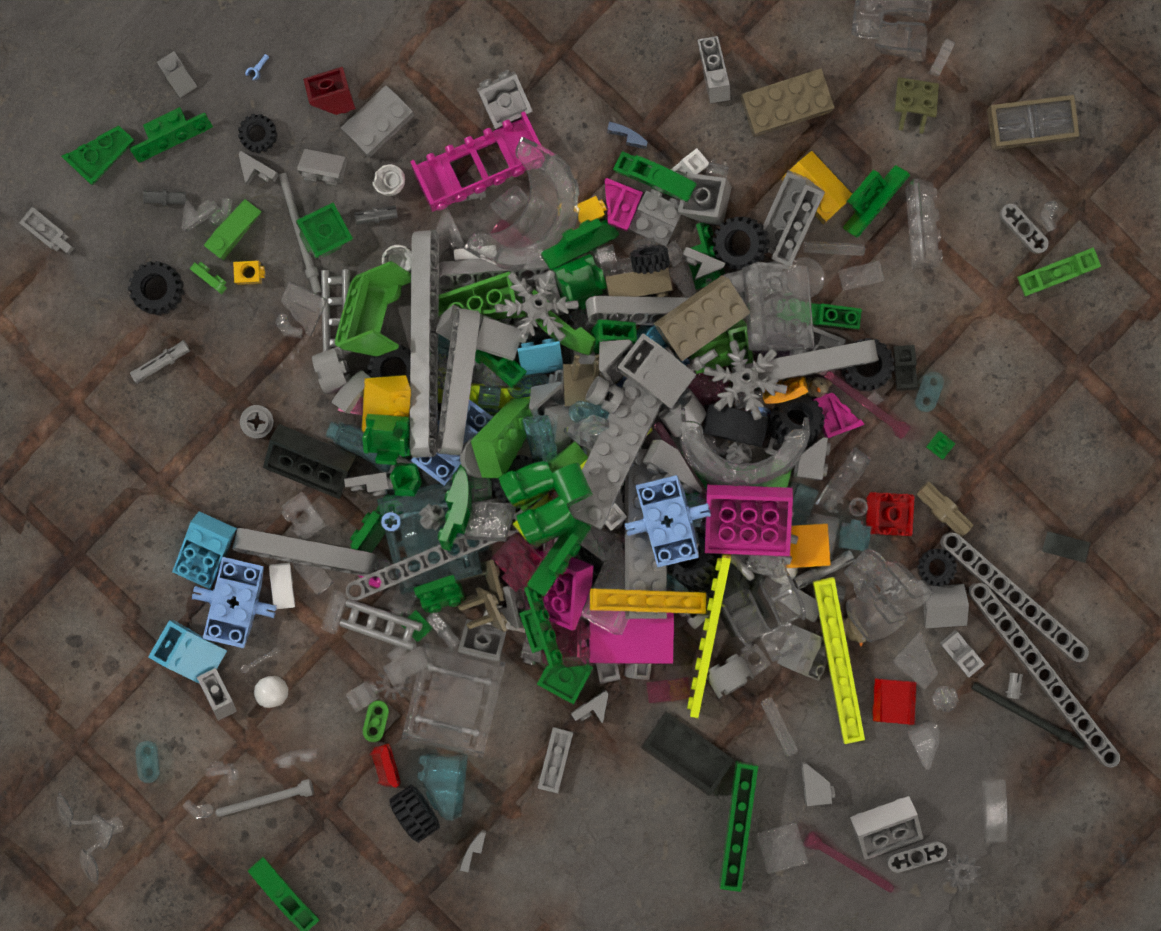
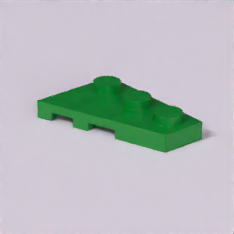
M118 125L61 157L93 186L135 140Z

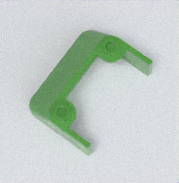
M390 261L356 275L348 289L335 338V345L342 350L376 357L398 349L399 345L380 332L387 305L399 299L402 286L411 282V273Z

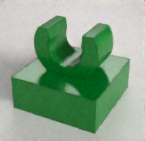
M938 431L926 448L943 460L956 443Z

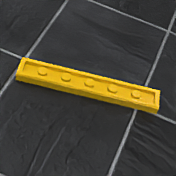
M590 589V610L706 614V593Z

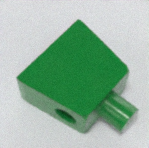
M598 319L591 331V335L596 339L593 352L599 354L600 342L630 340L634 345L637 342L636 322Z

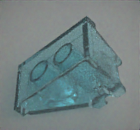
M426 754V756H420L419 764L424 766V770L418 772L417 778L425 785L427 797L431 805L445 820L453 821L462 816L464 796L461 794H464L468 754Z

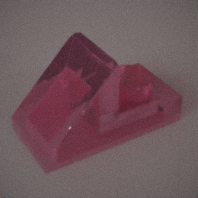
M688 677L646 682L649 703L672 702L690 697Z

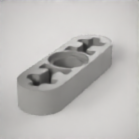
M1007 204L1001 209V220L1032 253L1040 254L1048 248V239L1018 206ZM1006 209L1009 211L1013 209V216L1016 219L1021 217L1022 220L1018 221L1015 224V226H1013L1012 223L1015 222V220L1012 217L1007 218L1005 216L1007 214ZM1021 223H1026L1029 226L1030 231L1028 234L1023 235L1019 232L1018 227ZM1033 232H1035L1036 235L1033 236V238L1036 241L1042 240L1043 243L1041 244V246L1043 248H1034V240L1031 238L1029 241H1027L1026 238H1028L1033 234Z
M940 841L928 842L890 854L887 858V865L893 872H903L943 860L947 855V848ZM936 845L942 848L939 856H936L935 853L928 854L930 859L927 860L924 848H927L928 852L933 851ZM914 851L922 853L923 858L920 862L912 861L911 855ZM904 854H907V859L910 865H907L906 861L901 862L899 864V868H896L895 865H891V863L894 862L895 857H897L899 860L905 859Z

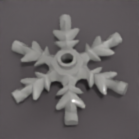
M547 271L544 280L541 277L539 278L540 287L536 286L539 293L535 295L530 293L531 286L527 288L526 279L523 278L520 281L515 272H512L508 278L514 285L510 286V288L520 292L517 295L525 297V302L521 304L515 299V303L505 299L506 304H495L496 313L508 311L507 316H511L516 311L517 316L521 311L527 313L528 318L522 319L525 323L517 327V329L522 330L518 341L521 343H526L529 333L532 336L535 335L533 326L537 327L535 320L539 318L544 320L543 327L547 325L548 335H551L553 332L559 341L566 337L559 329L563 325L553 321L556 317H550L548 312L553 310L559 314L558 310L568 314L569 311L567 309H578V301L566 302V297L561 298L559 301H556V298L552 302L547 301L546 295L552 294L549 290L556 287V284L551 283L555 276L553 271Z
M731 341L729 345L732 353L727 355L735 361L731 363L737 367L735 373H731L728 367L725 371L718 364L716 369L705 366L704 375L715 376L712 381L724 379L723 383L728 380L733 382L732 388H725L728 392L717 395L721 399L714 407L718 411H721L727 403L729 407H732L734 398L738 400V393L744 392L746 397L743 402L748 401L745 410L749 411L751 409L754 420H759L762 416L758 407H764V405L756 399L760 396L754 394L755 388L760 387L763 393L766 389L772 396H775V391L786 394L787 386L776 384L779 381L778 379L767 381L768 377L760 380L757 376L759 372H766L763 368L773 366L770 361L777 353L773 349L764 357L759 353L757 363L753 360V368L749 369L745 367L748 359L743 360L745 349L740 351L737 341Z

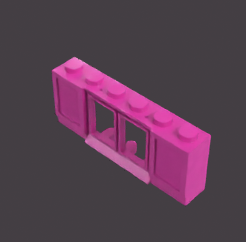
M525 111L521 112L520 120L513 123L509 119L502 122V128L493 132L491 128H487L483 131L484 136L474 140L472 136L466 137L464 139L465 144L456 148L453 145H448L445 147L446 152L436 157L434 153H430L426 156L427 161L416 165L414 160L410 161L412 170L432 212L443 210L454 202H461L473 193H482L493 184L500 185L511 176L518 177L531 168H538L546 162L545 152ZM497 142L509 168L488 176L477 150ZM471 154L483 180L462 188L450 162Z

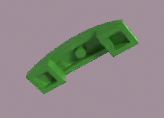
M1093 247L1018 276L1017 279L1024 296H1028L1101 267V264Z
M534 290L532 291V294L535 295L538 294V292ZM552 311L548 312L550 317H556L553 321L563 325L559 329L566 337L559 341L553 332L549 336L574 351L586 355L592 354L596 341L592 335L582 327L574 330ZM541 318L536 319L535 321L548 334L547 325L543 327L544 320Z

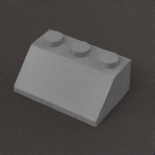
M384 86L340 128L370 158L414 117V114L390 88Z
M909 796L850 817L864 860L923 840L918 814Z

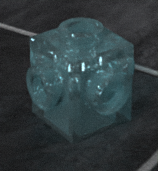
M851 520V524L842 523L839 548L868 551L871 526H864V521Z

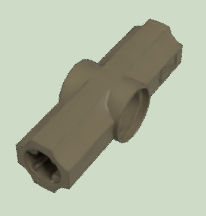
M929 481L916 493L918 498L931 509V512L938 520L946 523L961 537L967 534L974 526L958 510L957 505L947 496H943Z

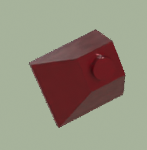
M343 66L303 79L310 105L334 115L348 113L356 109Z

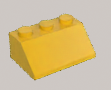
M813 151L808 153L790 169V171L808 178L825 191L815 213V216L823 225L848 203L847 200L851 197L852 193Z
M406 375L364 378L363 432L366 429L367 414L409 417L411 389Z

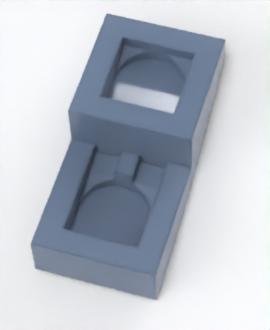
M609 122L607 133L627 137V146L647 148L648 142L638 133L620 124Z

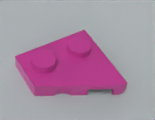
M606 178L605 193L608 225L627 232L643 192Z
M829 393L823 397L813 399V401L819 403L818 407L823 409L822 414L825 415V423L822 430L826 438L864 425L863 421L852 414L851 410L842 404L835 394Z

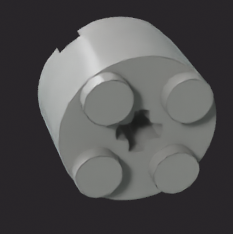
M339 347L312 356L313 366L318 374V381L325 395L339 391L351 378L350 374L347 375V372H350L347 360H342L344 355Z
M688 388L672 409L663 404L657 416L674 437H680L689 433L687 429L691 426H694V428L699 426L706 417V412L699 400Z
M735 654L726 659V664L722 667L717 664L708 670L707 680L718 699L722 698L723 695L721 693L724 692L725 695H728L745 685L748 677L750 681L755 678L742 656L739 657Z

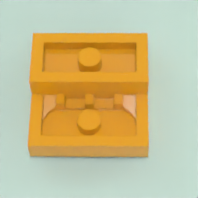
M800 376L790 378L785 382L782 380L778 381L776 384L787 386L786 394L775 391V396H772L766 389L762 394L766 404L781 403L795 399L808 392L806 378Z
M828 524L791 526V534L798 536V541L796 544L790 543V556H792L790 565L785 563V568L830 566Z

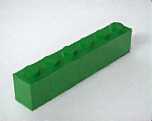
M736 761L719 879V888L723 890L741 892L758 773V765L754 763Z

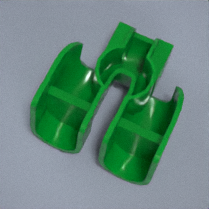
M540 461L499 476V481L506 497L517 508L523 507L544 496V494L556 490L558 497L534 510L528 509L516 515L522 533L531 545L535 547L541 546L568 532L577 520L572 516L568 508L593 495L579 463L564 466L552 473L549 468L552 467L551 463Z

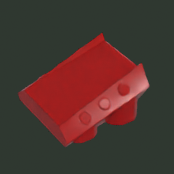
M870 492L866 498L867 517L865 529L867 533L912 536L915 496L912 494Z
M875 678L873 690L874 705L872 706L873 721L915 725L916 682Z
M390 744L374 747L369 756L373 757L379 778L377 784L391 788L398 787L401 781Z

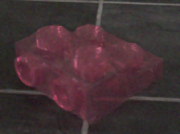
M517 532L491 558L505 572L501 578L515 592L519 589L524 591L530 578L544 560Z
M582 620L578 621L577 627L573 631L555 623H550L556 634L558 649L562 653L563 665L566 667L586 665V659H590V649L586 647L587 639L591 637L590 628ZM542 650L541 664L549 666L545 652Z

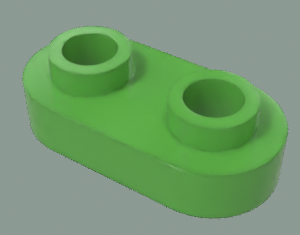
M201 261L199 264L194 262L189 268L220 294H223L227 289L224 286L226 281L218 275L215 277L208 273L210 269Z
M376 700L368 707L363 727V736L369 742H377L384 735L389 714V707L384 701ZM381 707L382 714H376L375 708ZM372 727L377 728L378 732L376 735L370 733Z

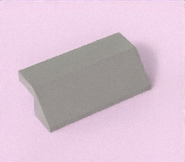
M790 170L785 175L763 224L764 228H762L768 233L766 239H769V244H767L766 248H769L768 252L773 254L771 259L791 267L825 193L808 178Z

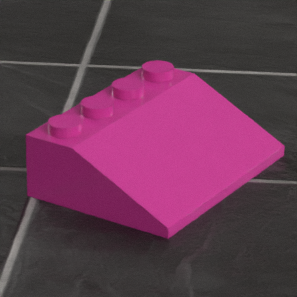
M707 485V503L709 504L711 516L706 517L705 553L790 556L792 488Z
M543 546L531 550L513 547L511 584L523 582L524 588L527 587V583L548 554L543 553ZM571 557L568 562V568L563 574L559 575L546 596H543L545 609L549 613L550 622L573 631L577 627L592 586L593 565Z
M590 610L589 663L673 664L674 613H667V619H625V611Z

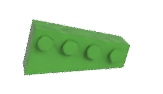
M506 272L439 295V316L453 304L461 309L477 310L481 315L494 319L526 317V313L521 311L518 316L517 311L511 316H507L508 311L496 313L495 304H506L505 299L515 303L516 299L521 304L523 303L522 296L517 295L520 292L510 288V286L514 285L508 278L511 272Z
M511 398L471 440L482 478H499V476L507 473L535 423V419L529 409L530 398Z

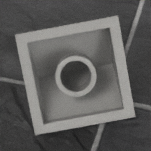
M480 314L476 349L513 361L520 343L518 338L522 330L517 329L518 326Z
M630 340L600 342L599 371L609 381L610 386L616 385L624 377L619 372L618 366L634 346Z
M560 381L531 387L529 409L541 434L545 408L564 404V386Z
M964 584L922 587L925 628L967 626L969 603Z
M467 619L458 652L499 661L507 631L502 632L488 624L469 629L466 624L473 620Z

